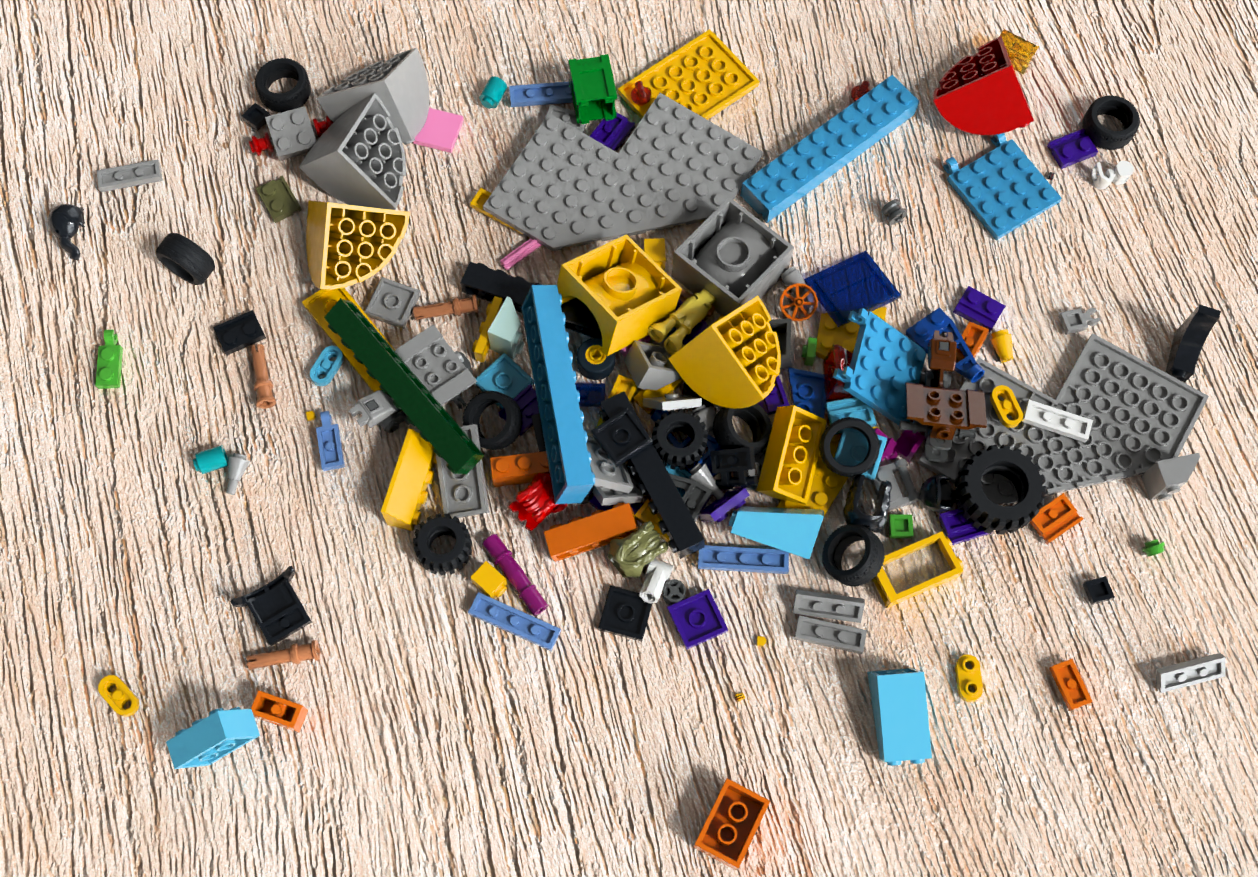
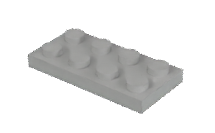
M477 425L461 426L460 428L481 451ZM436 454L444 517L445 514H450L453 519L454 516L461 518L489 513L482 459L467 475L454 474L447 468V462Z

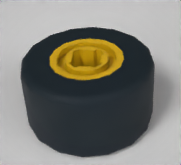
M588 339L578 348V369L587 379L602 380L608 377L614 370L615 353L606 356L602 352V339Z

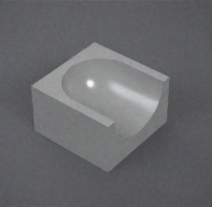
M728 197L674 251L672 277L692 293H699L702 289H706L715 297V301L711 304L715 307V311L720 315L726 316L756 296H759L761 299L782 278L781 274L789 269L794 246L732 198Z

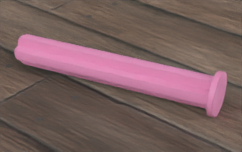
M530 238L500 260L502 267L505 270H509L542 246V244Z

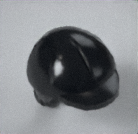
M60 204L53 208L49 214V229L59 238L60 246L69 253L70 259L79 260L80 250L71 242V238L78 232L79 225L83 228L85 227L82 216L84 208L72 204Z
M934 475L922 484L920 499L929 510L937 513L952 510L953 502L957 503L959 499L954 498L952 486L947 481L951 479L950 477Z

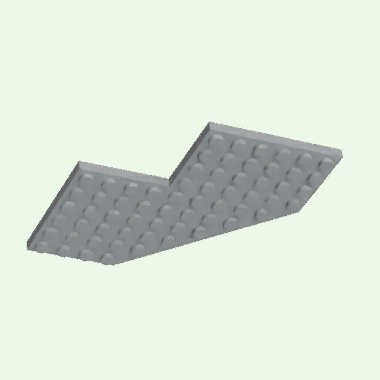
M659 93L619 153L549 113L485 202L483 210L531 239L537 240L538 243L552 251L561 250V248L568 246L587 245L590 242L617 239L619 236L626 234L633 236L650 230H663L673 228L675 225L698 223L707 219L728 197L733 200L742 188V183L748 179L761 159L763 152L662 93Z
M1093 333L1086 342L1055 399L978 358L976 362L985 370L984 375L974 383L966 378L960 390L984 391L987 427L973 428L976 429L975 439L969 437L958 439L957 436H954L952 447L950 450H947L948 458L946 462L927 460L924 450L917 463L939 476L950 477L951 479L948 481L955 484V479L958 477V473L963 465L978 450L982 448L987 449L991 445H997L998 448L1002 445H1009L1011 450L1018 448L1022 450L1021 454L1024 456L1030 455L1033 458L1031 461L1034 465L1038 463L1041 468L1039 474H1043L1046 480L1042 485L1047 488L1045 496L1144 474L1157 461L1179 456L1209 396ZM1004 385L1009 387L1013 391L1023 415L1027 402L1032 400L1091 419L1093 423L1089 438L1086 442H1082L1022 421L1014 428L1005 427L1000 422L993 408L990 394L997 386ZM997 396L1000 401H1004L1001 396ZM1007 415L1009 420H1013L1010 415ZM995 473L982 476V489L992 502L1001 506L1018 502L1017 490L1008 478Z

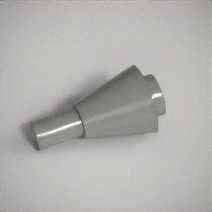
M234 453L233 457L228 456L229 483L226 491L227 494L235 495L238 481L241 480L250 461L246 460L247 456Z
M698 463L689 471L692 474L689 478L713 490V495L717 500L724 496V493L715 484L716 482L706 463L703 465Z

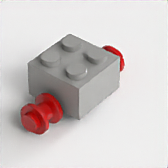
M306 107L296 108L265 117L271 137H269L268 132H265L264 137L259 139L254 135L249 144L252 153L257 152L258 156H261L263 150L268 149L270 152H274L273 144L279 160L282 161L308 153L316 143L314 135L316 131L320 138L333 122L326 115L324 121L319 122L317 119H313L314 125H311Z

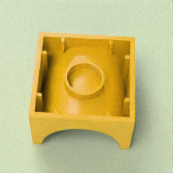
M627 234L562 264L557 281L558 293L562 296V304L573 298H578L593 313L602 335V352L606 356L632 344L634 340L638 341L649 335L648 328L651 325L662 323L668 319L669 314L675 312L682 288Z

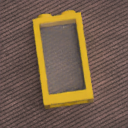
M942 531L884 556L883 566H881L880 572L877 573L878 575L872 580L886 608L951 581L962 574L963 563L958 556H955L950 539L947 536L945 537Z

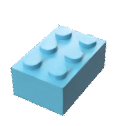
M235 707L230 710H224L223 708H218L209 712L208 717L194 721L192 727L176 732L175 737L166 743L174 769L211 765L259 737L260 734L252 709Z

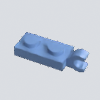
M329 411L320 412L322 427H317L316 433L322 470L328 471L344 468L345 462L339 425L332 424V417Z

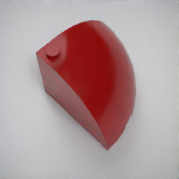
M1001 36L977 48L978 53L973 56L966 55L944 74L939 81L940 86L934 90L933 101L941 115L950 124L968 133L977 135L1002 134L1017 128L1026 127L1030 122L1034 121Z

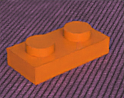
M969 321L961 336L975 359L989 334V329ZM957 348L956 361L960 362L965 356Z
M1073 659L1049 667L1069 711L1093 702Z

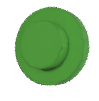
M1153 539L1145 542V547L1142 548V551L1149 557L1164 552L1163 546L1165 543L1164 541L1159 542L1158 539Z

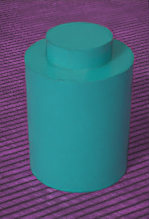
M490 77L479 97L481 104L488 109L496 108L507 89V84L498 77Z
M223 445L195 454L196 458L193 459L196 471H201L202 474L228 466V457Z

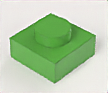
M808 337L807 344L802 345L801 357L805 358L804 365L813 366L816 357L817 338Z
M890 514L888 517L889 537L912 539L914 536L912 515Z

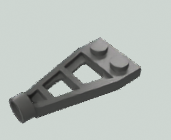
M628 462L627 465H626V467H627V470H628V472H629L631 481H632V483H634V484L637 486V488H638V484H640V483H639L637 477L633 478L632 475L630 474V471H629V469H628V466H629L630 464H629V462ZM669 474L675 486L685 490L682 499L696 522L713 495V490L692 479Z

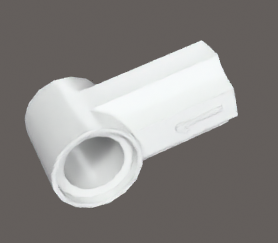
M654 559L649 563L645 575L646 579L639 594V597L644 602L650 604L658 602L674 565L658 559Z

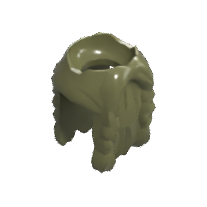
M651 521L643 523L638 527V530L632 532L624 539H612L610 541V548L607 554L608 559L624 578H638L641 576L645 565L669 549L667 542L660 543L662 538L659 537L660 534L656 530H653L654 525H652Z

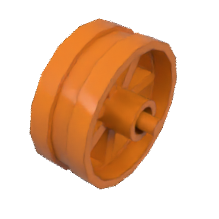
M796 283L788 286L782 292L779 306L786 318L792 319V321H803L809 319L815 313L818 306V298L810 286ZM795 287L796 298L786 292ZM799 287H804L808 290L802 297L799 295ZM811 293L814 302H805L804 299ZM784 296L791 299L793 303L783 306ZM803 305L814 306L809 315ZM794 306L791 317L784 309ZM798 308L801 309L805 317L795 318Z

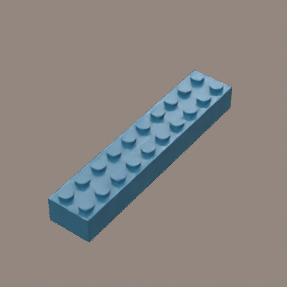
M891 75L742 183L740 196L768 223L914 116L919 100Z
M531 285L521 308L555 504L581 503L595 484V474L591 472L590 467L591 453L587 450L588 436L586 430L583 429L584 414L579 407L580 393L579 390H576V372L572 369L571 364L573 355L568 347L569 334L565 331L564 326L566 320L565 313L561 310L562 296L558 293L557 285Z

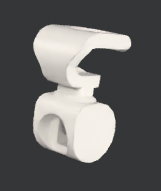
M1120 161L1114 170L1107 169L1104 176L1101 164L1098 162L1090 173L1095 188L1102 190L1108 187L1111 182L1115 185L1125 184L1133 174L1134 167L1128 161Z

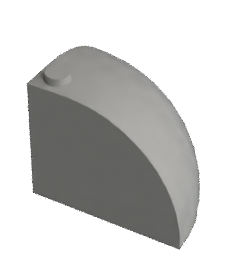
M418 48L395 54L393 58L385 63L383 60L371 64L341 80V84L336 87H330L317 98L327 116L334 123L352 106L375 93L390 113L388 118L394 128H398L404 145L415 140V137L425 125L429 111L428 79Z
M375 93L343 113L316 141L299 166L320 188L348 205L389 210L397 208L404 190L402 186L403 176H406L405 153L398 128H394L388 118L390 113Z

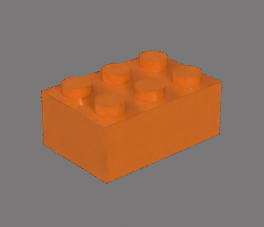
M727 778L693 848L734 870H738L769 806L770 800Z

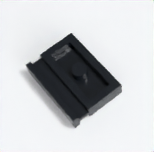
M253 310L213 327L226 356L266 339Z

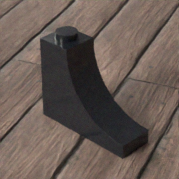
M1198 305L1174 333L1165 373L1183 382H1186L1194 374L1202 347L1211 329L1220 318L1221 311Z

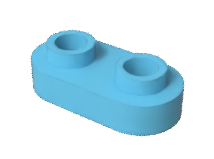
M337 346L326 347L311 368L310 377L315 385H328L342 365L344 356ZM332 357H337L336 360L330 361ZM322 374L326 375L323 379L319 378Z

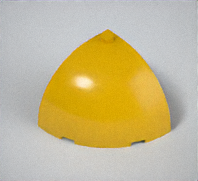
M308 200L306 253L309 273L314 285L319 289L344 288L358 282L360 283L380 271L394 256L401 239L404 238L410 212Z
M756 296L709 326L668 358L685 383L699 396L718 406L733 409L750 407L768 396L775 386V378L779 375L781 364L777 333L772 331L769 323L771 317L759 296Z

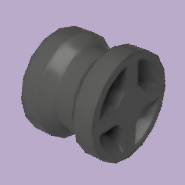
M898 199L888 202L881 209L882 214L888 217L890 225L900 222L907 215V211L901 208V203Z
M676 579L666 582L663 587V600L669 605L684 600L685 585Z

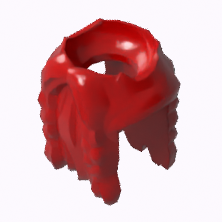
M549 472L537 473L533 477L532 483L525 490L518 492L515 496L516 501L512 502L508 508L512 512H518V521H526L525 528L532 531L546 516L550 515V513L564 510L567 504H555Z

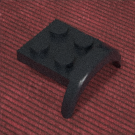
M288 566L280 576L265 586L247 595L233 598L230 601L234 607H249L271 646L312 623L290 584L295 575V570L292 566Z

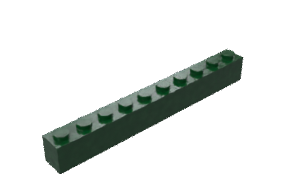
M340 298L324 316L329 323L328 327L342 338V344L354 352V358L359 363L364 364L367 368V373L381 384L379 386L380 389L393 398V404L398 409L404 411L408 422L420 430V436L432 444L434 447L433 451L447 462V468L454 474L467 475L484 457V454L354 303Z

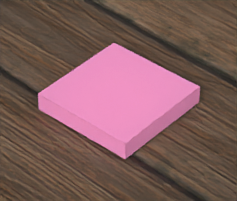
M429 108L425 125L415 137L413 144L452 153L464 121L463 116Z

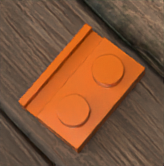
M1063 493L1042 507L1029 523L1040 537L1044 538L1045 543L1048 545L1084 518L1079 516L1076 508Z

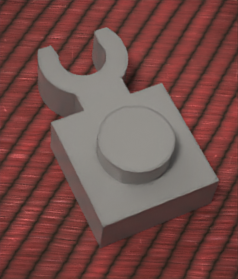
M1081 308L1060 313L1058 317L1065 334L1084 331L1088 325H1097L1100 318L1093 319L1090 316L1097 311L1096 308H1090L1086 313H1082Z

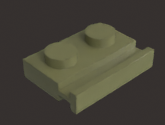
M283 175L276 181L272 180L256 188L274 223L294 215L293 213L296 211H302Z

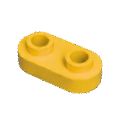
M1004 385L995 387L990 394V401L1000 422L1008 428L1018 426L1023 419V412L1013 391ZM997 396H1001L1004 401H1000ZM1007 415H1010L1013 420H1009Z
M963 655L955 664L957 690L961 699L966 702H974L983 693L980 663L972 655ZM966 662L972 665L971 670L966 668ZM968 685L975 688L974 693L968 690Z
M108 675L99 682V694L117 714L129 717L137 712L139 699L122 679L115 675ZM112 685H116L114 692H110ZM128 701H130V702H131L130 707L127 708V709H125V708H124L125 703L128 702Z

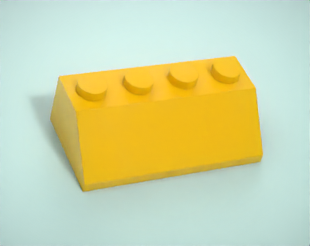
M795 405L777 407L756 491L773 498L807 504L819 456L820 439L825 430L827 420Z
M412 429L407 431L381 509L387 525L413 531L415 525H418L420 522L421 512L419 511L421 505H425L428 492H426L428 484L433 482V468L437 464L436 453L433 451L434 447L432 444L424 440L418 432Z

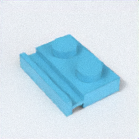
M856 397L827 402L825 405L830 424L847 417L861 419L871 427H875L877 424L873 409ZM843 429L838 431L836 434L842 433Z

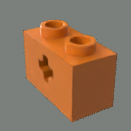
M259 690L251 707L255 718L298 733L308 712L303 705Z

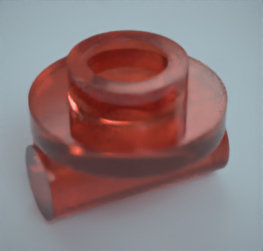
M637 81L635 88L631 92V99L636 104H646L651 99V92L643 86L642 81Z
M863 81L861 85L855 86L851 90V98L854 102L870 91L868 89L870 86L869 82Z

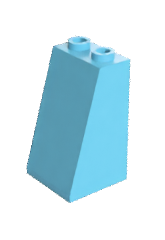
M741 506L738 511H733L728 526L732 527L731 533L810 559L824 518V511L820 509Z
M914 668L868 671L879 758L890 766L901 765V761L910 760V763L919 764L924 763L925 759L932 758L924 672Z

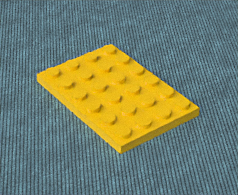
M709 29L619 87L618 94L641 119L659 93H662L708 120L758 87L760 81Z

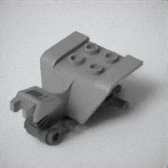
M434 324L395 350L441 406L448 401H454L459 409H462V406H466V402L461 398L460 394L477 382L473 376L471 363L462 352H454ZM382 390L375 391L359 399L356 405L349 410L353 417L357 414H362V417L357 420L360 427L367 424L369 428H372L376 424H380L384 431L392 433L399 428V424L403 421L410 425L404 411L400 412L401 410L393 404V398Z

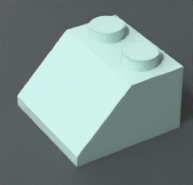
M507 296L487 332L490 349L499 354L505 353L514 360L516 354L521 353L524 342L518 315L512 299Z

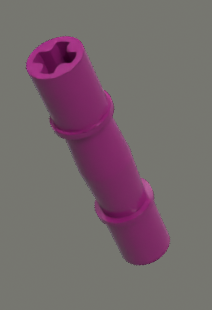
M498 534L489 536L482 545L494 560L495 565H499L508 581L519 593L518 597L523 600L533 616L539 615L549 605L537 590L536 585H532L523 569L511 556L512 552L508 550Z

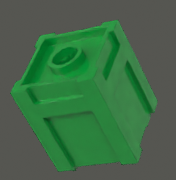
M605 54L600 55V57L578 60L569 59V86L577 124H587L589 121L599 119L608 121L616 118L615 100L617 99V92L609 55Z

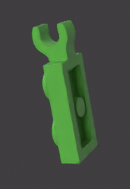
M104 330L105 346L98 347L95 386L98 389L120 388L123 348L121 345H117L118 335L114 334V330Z

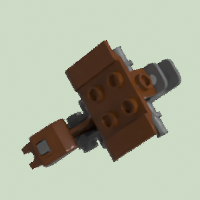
M937 330L934 331L933 338L928 343V367L931 370L920 371L921 378L919 384L905 382L907 419L914 421L900 420L899 430H909L912 433H917V431L924 432L925 458L929 461L946 462L948 458L947 450H950L952 447L953 437L957 436L958 439H962V437L975 439L976 429L973 428H986L987 419L984 391L969 389L964 391L949 388L951 385V375L944 371L953 372L955 370L957 342L954 341L952 332H947L946 337H941Z

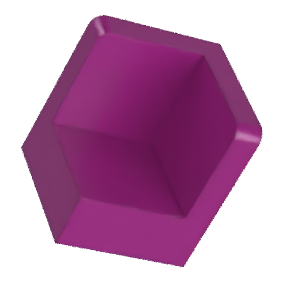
M904 430L896 441L897 444L894 449L898 456L910 462L923 443L925 436L919 432L912 433V431Z

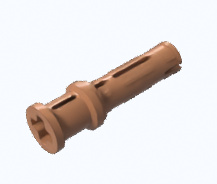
M473 294L472 297L459 299L455 297L453 301L413 307L415 320L449 314L461 316L462 313H479L476 294Z
M257 344L258 351L255 345L250 347L256 378L253 387L257 392L258 398L256 406L266 409L275 406L276 399L272 394L273 383L268 377L264 346Z
M312 640V643L293 644L288 649L247 655V661H250L247 662L249 670L288 662L300 664L301 661L311 659L318 661L320 660L319 644L317 640Z

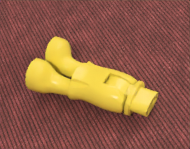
M702 289L699 293H694L674 313L669 314L668 319L662 323L651 325L648 328L649 336L654 341L660 343L666 338L672 328L675 327L677 330L664 341L665 350L670 355H673L683 347L682 341L684 337L690 334L692 329L707 315L708 311L712 308L711 304L715 301V297L706 289Z

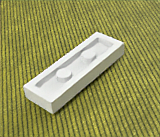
M1029 400L1026 404L1022 422L1086 442L1089 438L1093 420Z

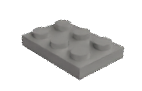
M588 436L586 445L587 450L591 453L590 467L591 472L595 474L594 486L630 493L633 489V484L625 462L616 467L594 437Z

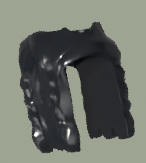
M862 474L857 475L853 478L849 488L850 491L847 493L848 497L846 498L843 510L846 524L862 525L870 531L880 533L887 522L886 516L890 507L892 484L887 480L886 482L881 481L873 516L866 515L858 508L865 476Z

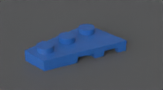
M789 367L788 376L793 405L824 419L831 376Z

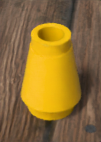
M1008 330L992 333L990 341L1000 361L1007 362L1013 360L1012 336Z

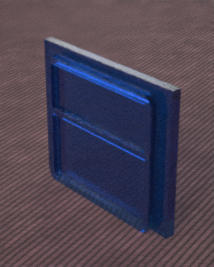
M867 251L861 252L804 279L806 285L815 291L818 301L838 327L851 322L848 319L850 311L859 313V309L864 308L866 311L872 312L901 298V294Z

